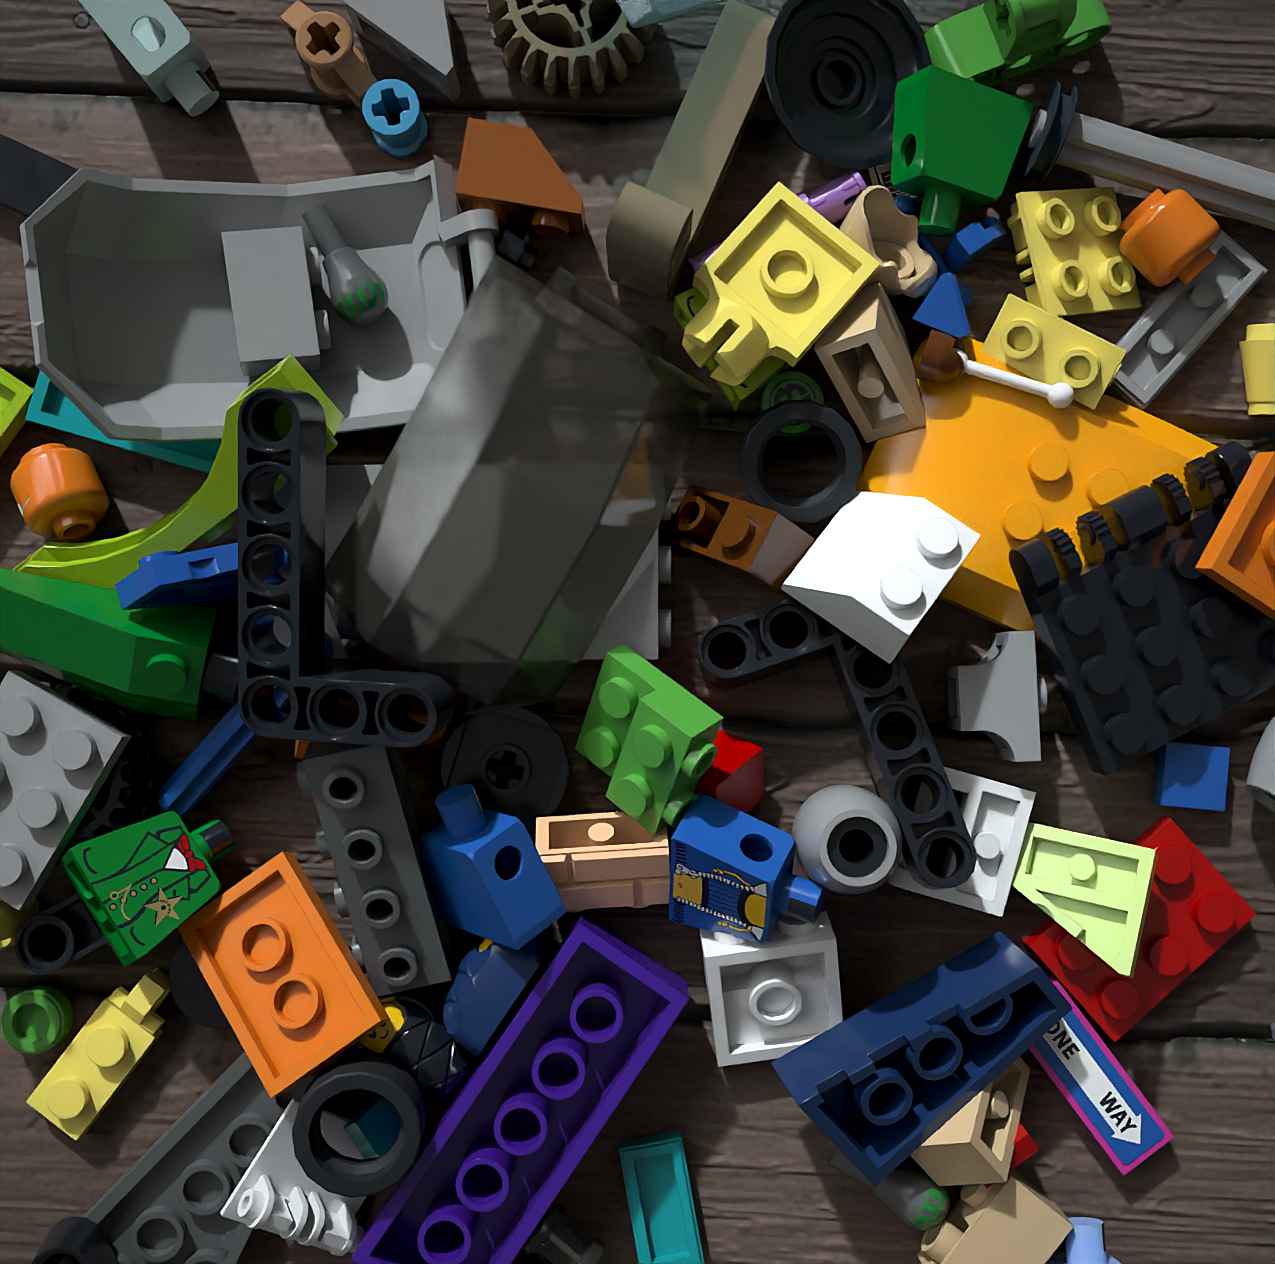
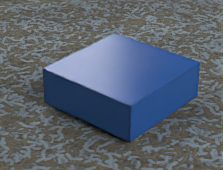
M1169 742L1159 747L1153 803L1164 806L1225 811L1230 748Z

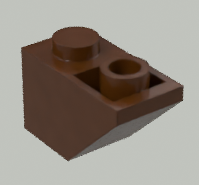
M691 483L663 537V540L749 584L785 598H791L792 596L781 589L783 583L816 541L815 538L776 511Z

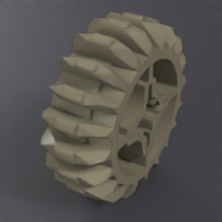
M488 0L486 5L488 19L494 24L490 30L492 40L495 46L504 48L502 55L506 66L510 70L521 67L522 81L527 86H530L543 76L544 89L550 97L558 90L560 83L568 84L570 96L575 100L580 96L581 84L591 82L595 92L601 95L602 91L605 90L604 76L606 74L623 83V80L627 77L625 62L640 65L644 57L642 43H650L654 35V24L650 19H653V16L656 15V0H568L570 7L573 6L575 12L578 15L580 14L581 27L578 25L574 13H570L563 0H532L533 5L525 7L527 0ZM622 10L614 27L604 37L594 42V30L599 25L610 21V14ZM549 42H562L568 45L570 48L554 46L549 44Z

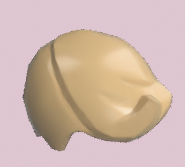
M881 185L869 186L857 197L839 230L880 262L876 274L864 287L881 282L887 296L904 294L913 298L927 297L936 283L938 269L932 256L919 246V231L917 229L919 219L915 215L902 213L897 208L892 193Z

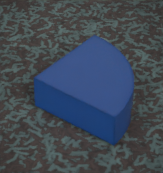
M987 216L981 224L975 221L957 233L945 249L943 258L956 274L1005 239L1007 233L994 216Z

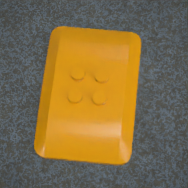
M929 337L923 340L912 358L915 374ZM969 337L961 340L967 349L968 360L1034 380L1019 370L980 351L984 343ZM964 372L956 380L948 383H931L917 378L926 416V424L876 440L862 470L855 491L926 498L980 534V538L938 598L1010 631L1035 630V642L1041 644L1010 566L1009 552L1032 539L1037 538L1041 540L1043 534L1059 527L1060 530L1063 529L1072 538L1073 544L1076 545L1075 550L1079 553L1083 566L1087 565L1088 561L1080 543L1081 539L1077 535L1078 532L1075 528L1077 526L1075 523L1078 520L1077 517L1092 510L1094 512L1098 511L1100 515V507L1103 504L1141 485L1151 487L1152 480L1166 473H1169V475L1173 474L1174 477H1178L1179 481L1183 483V487L1186 490L1185 493L1191 501L1193 511H1195L1187 489L1188 484L1184 481L1183 468L1186 467V463L1201 456L1204 458L1206 453L1218 448V446L1106 394H1103L1094 410L1075 400L1069 406L1059 409L1051 406L1045 397Z

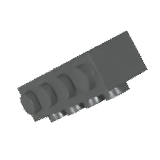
M310 741L302 761L297 763L298 784L303 798L306 801L314 800L320 818V821L316 822L315 827L318 849L323 860H333L338 877L334 881V897L337 910L341 918L350 917L355 932V936L352 937L351 941L352 955L362 972L368 974L372 989L378 997L452 980L455 945L449 924L444 922L419 847L423 833L398 747Z

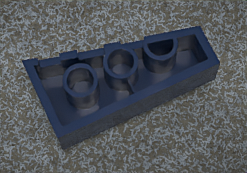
M999 931L776 1059L771 1064L802 1111L865 1177L876 1186L1067 1015L1073 1007L1043 970Z

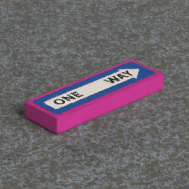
M1051 976L1049 979L1073 1009L1036 1041L1028 1051L1116 1169L1124 1176L1172 1140L1174 1135L1061 984Z

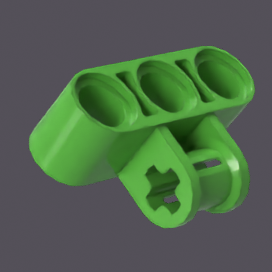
M986 0L982 5L941 21L930 28L924 36L933 66L985 86L993 87L1089 48L1103 39L1112 30L1113 26L1102 0Z

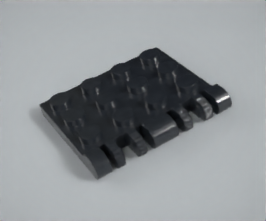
M1230 441L1206 453L1204 458L1201 456L1185 464L1186 467L1183 468L1184 481L1188 484L1187 489L1195 511H1193L1191 501L1185 493L1186 490L1183 487V483L1179 481L1178 477H1174L1173 474L1169 475V473H1166L1152 480L1151 487L1141 485L1103 504L1100 507V515L1098 511L1094 512L1092 510L1077 517L1078 520L1075 521L1077 526L1075 528L1078 532L1077 535L1081 539L1080 543L1088 561V564L1083 566L1079 553L1075 550L1076 545L1073 544L1072 538L1063 529L1060 530L1059 527L1043 534L1041 540L1037 538L1032 539L1009 552L1010 566L1092 772L1107 776L1275 686V620L1195 568L1252 463L1249 452L1239 442Z

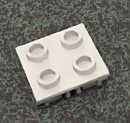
M292 1098L221 1210V1216L244 1223L249 1228H260L278 1234L286 1240H296L299 1244L305 1246L312 1245L330 1251L331 1254L339 1257L347 1252L354 1253L364 1235L363 1227L357 1225L355 1214L367 1196L350 1198L330 1193L306 1176L295 1157L292 1139V1127L301 1101ZM323 1110L320 1126L321 1133L327 1144L344 1156L364 1159L343 1128L350 1120Z

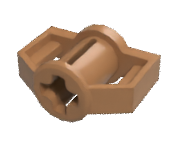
M297 0L280 16V19L293 43L296 45L299 55L310 66L314 83L319 91L328 98L336 100L349 99L362 112V102L366 92L378 81L368 70L365 59L360 51L354 46V38L350 26L344 18L336 13L328 11L315 13L301 1Z

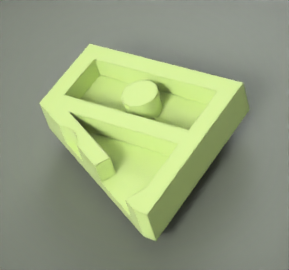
M1028 822L1011 885L1119 974L1133 978L1158 852L1151 848Z

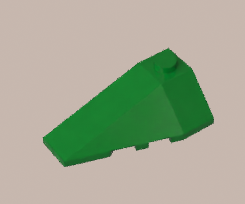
M0 568L1 653L130 711L197 722L202 700L201 685L209 661L218 609L200 605H183L122 610L117 591L114 589Z

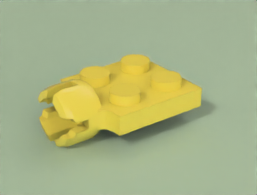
M778 182L694 274L692 285L704 295L707 302L685 326L682 345L700 369L716 353L714 359L720 365L710 377L726 386L734 387L741 384L764 358L770 356L781 358L794 367L876 274L880 262L781 182Z

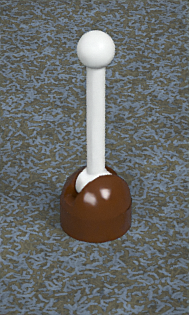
M935 328L931 329L915 378L931 383H948L956 380L965 372L1045 397L1051 406L1059 409L1069 406L1074 398L1073 389L1067 383L1059 382L1051 386L968 360L967 349L960 339Z

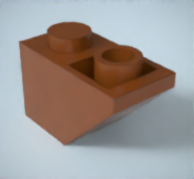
M468 118L455 188V195L462 213L475 209L493 210L497 213L499 228L505 227L507 221L531 225V229L535 233L551 238H565L569 232L584 234L586 226L584 201L532 128Z

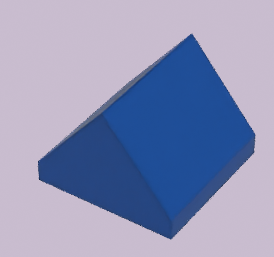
M948 272L939 277L912 320L921 326L929 329L935 328L962 340L968 338L971 331L956 276Z

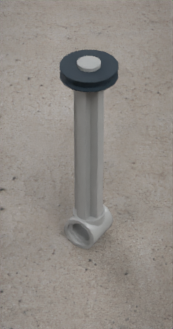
M1056 81L1045 94L1027 133L1020 162L1019 174L1021 178L1026 177L1032 170L1036 172L1037 182L1041 183L1046 179L1056 163L1153 193L1158 188L1165 195L1170 191L1182 189L1188 192L1205 210L1275 231V173L1077 113L1075 109L1078 89L1075 86L1071 87L1066 94L1060 93L1061 84L1059 81Z

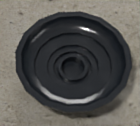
M788 0L779 11L767 37L764 81L773 114L798 148L826 166L862 171L892 161L897 83L932 65L924 36L925 32L903 0Z

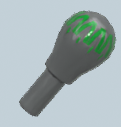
M322 204L310 208L303 213L302 218L325 258L322 265L328 277L330 296L335 311L343 320L354 325L365 326L377 321L385 313L388 305V291L384 281L359 257L354 248L346 246L325 205Z
M836 1145L834 1146L827 1164L871 1187V1193L882 1200L906 1225L922 1231L938 1227L945 1220L950 1207L948 1188L946 1186H938L923 1169L898 1165L881 1182L874 1186Z

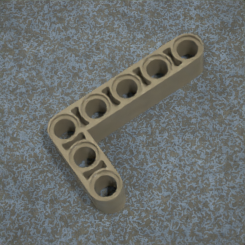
M738 0L727 1L645 187L628 181L615 204L605 237L608 278L665 304L669 302L685 268L686 259L689 258L765 86L766 42L777 18L776 16Z

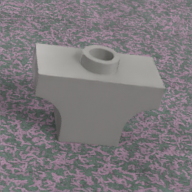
M1035 630L1008 631L992 634L991 646L981 660L968 666L944 667L947 729L955 731H980L984 733L996 746L999 759L1013 762L1041 761L1039 714H1044L1047 708V688L1044 678L1037 676Z

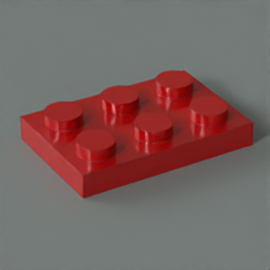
M1164 816L1158 818L1131 843L1132 845L1155 849L1158 852L1133 978L1119 974L1050 916L1022 941L1100 1030L1113 1042L1122 1037L1257 915L1171 818Z

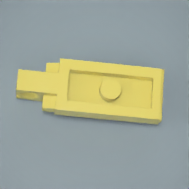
M157 967L150 975L146 973L131 992H128L122 986L116 988L109 997L102 1001L26 1103L75 1141L85 1135L163 1033L160 1028L166 1020L155 1013V1011L171 991L169 976Z

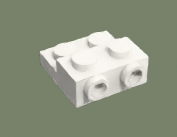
M826 911L820 912L814 925L781 914L769 941L761 944L736 938L733 934L699 929L718 1067L780 1058L843 1022L837 942Z

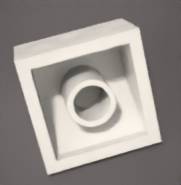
M855 491L854 495L841 507L785 580L781 589L890 664L981 535L926 498Z

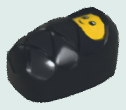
M426 986L378 996L390 1020L350 1048L356 1055L371 1054L393 1060L412 1075L423 1094L424 1101L436 1105L447 1103L469 1079L480 1057L477 1058L447 1034V1028L443 1022L445 1000Z

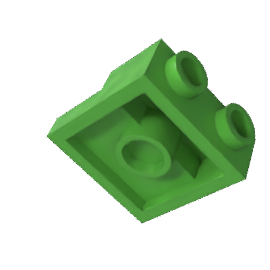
M622 643L606 652L575 749L612 778L605 797L655 835L668 825L673 828L678 827L692 801L698 798L694 791L699 778L708 770L717 755L718 748L713 743L724 717Z

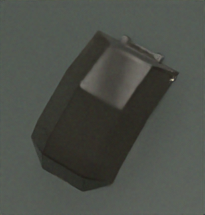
M496 254L493 255L481 275L478 287L420 401L347 531L325 565V600L347 657L368 669L427 672L438 675L452 689L456 703L454 713L462 717L552 701L579 665L656 532L713 395L711 388L661 358V352L667 340V333L652 324L645 328L575 284L577 277L560 266L553 273L547 285H544Z

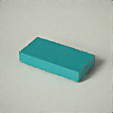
M681 1130L619 1141L618 1149L639 1264H705Z

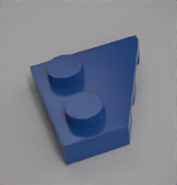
M238 543L182 554L178 551L157 552L140 559L138 562L139 568L115 584L122 610L235 602L238 600ZM278 546L273 560L274 566L280 574L290 568L292 564L286 550Z

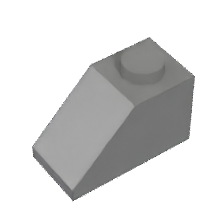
M447 0L343 1L353 26L359 34L455 102L461 94V86Z

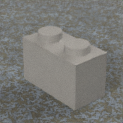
M302 226L221 232L239 361L243 377L264 375L290 354L295 357L305 371L319 370V350L331 349V339L326 310L314 311L310 287L322 286L317 247L305 248Z

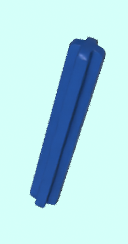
M326 632L324 664L334 652L332 646L333 639ZM274 686V702L282 711L290 702V698L283 689ZM238 702L160 788L158 804L164 812L175 811L180 818L187 816L260 736L256 735L244 724L240 717Z

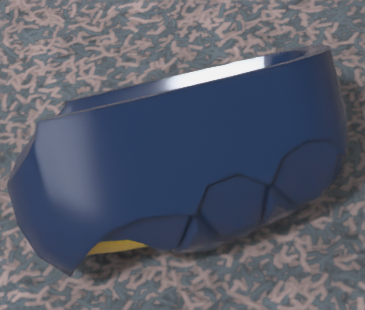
M544 930L519 950L485 938L481 945H476L460 962L445 998L443 1022L447 1028V1034L477 1058L484 1053L498 1035L553 954L549 948Z

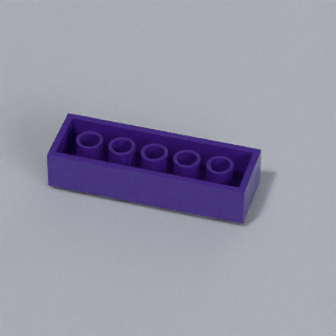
M581 911L479 1061L469 1079L460 1089L420 1148L416 1162L402 1180L395 1185L367 1226L351 1260L357 1264H511L688 1002L687 982L599 921Z

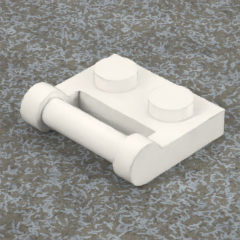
M944 767L951 788L963 792L959 808L975 847L977 860L974 872L966 882L957 887L932 890L921 886L913 879L901 854L899 865L887 883L912 892L1002 917L1036 792ZM922 781L913 812L918 814L927 813L933 802L931 790ZM931 843L928 845L925 851V863L927 860ZM949 845L940 875L941 878L950 876L955 870L957 862L955 853Z

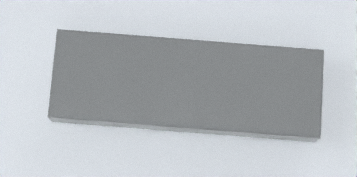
M1220 229L1217 240L1209 247L1217 258L1188 285H1185L1178 277L1170 282L1115 344L1127 350L1120 363L1122 367L1111 386L1107 388L1124 403L1143 411L1268 271L1223 230Z

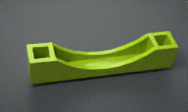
M290 354L243 390L227 409L221 445L209 476L202 487L180 508L148 527L117 538L83 543L47 542L12 570L116 590L115 584L139 568L138 562L140 559L162 551H178L180 554L187 553L184 548L200 536L207 543H210L226 532L237 521L238 517L233 511L238 508V415L241 404L249 394L257 389L272 387L305 391L318 399L324 409L326 418V456L338 445L333 436L336 434L344 416L295 357ZM283 403L275 412L274 425L278 434L285 438L291 430L293 421L290 410ZM279 475L275 481L274 495L287 483V479L282 475Z

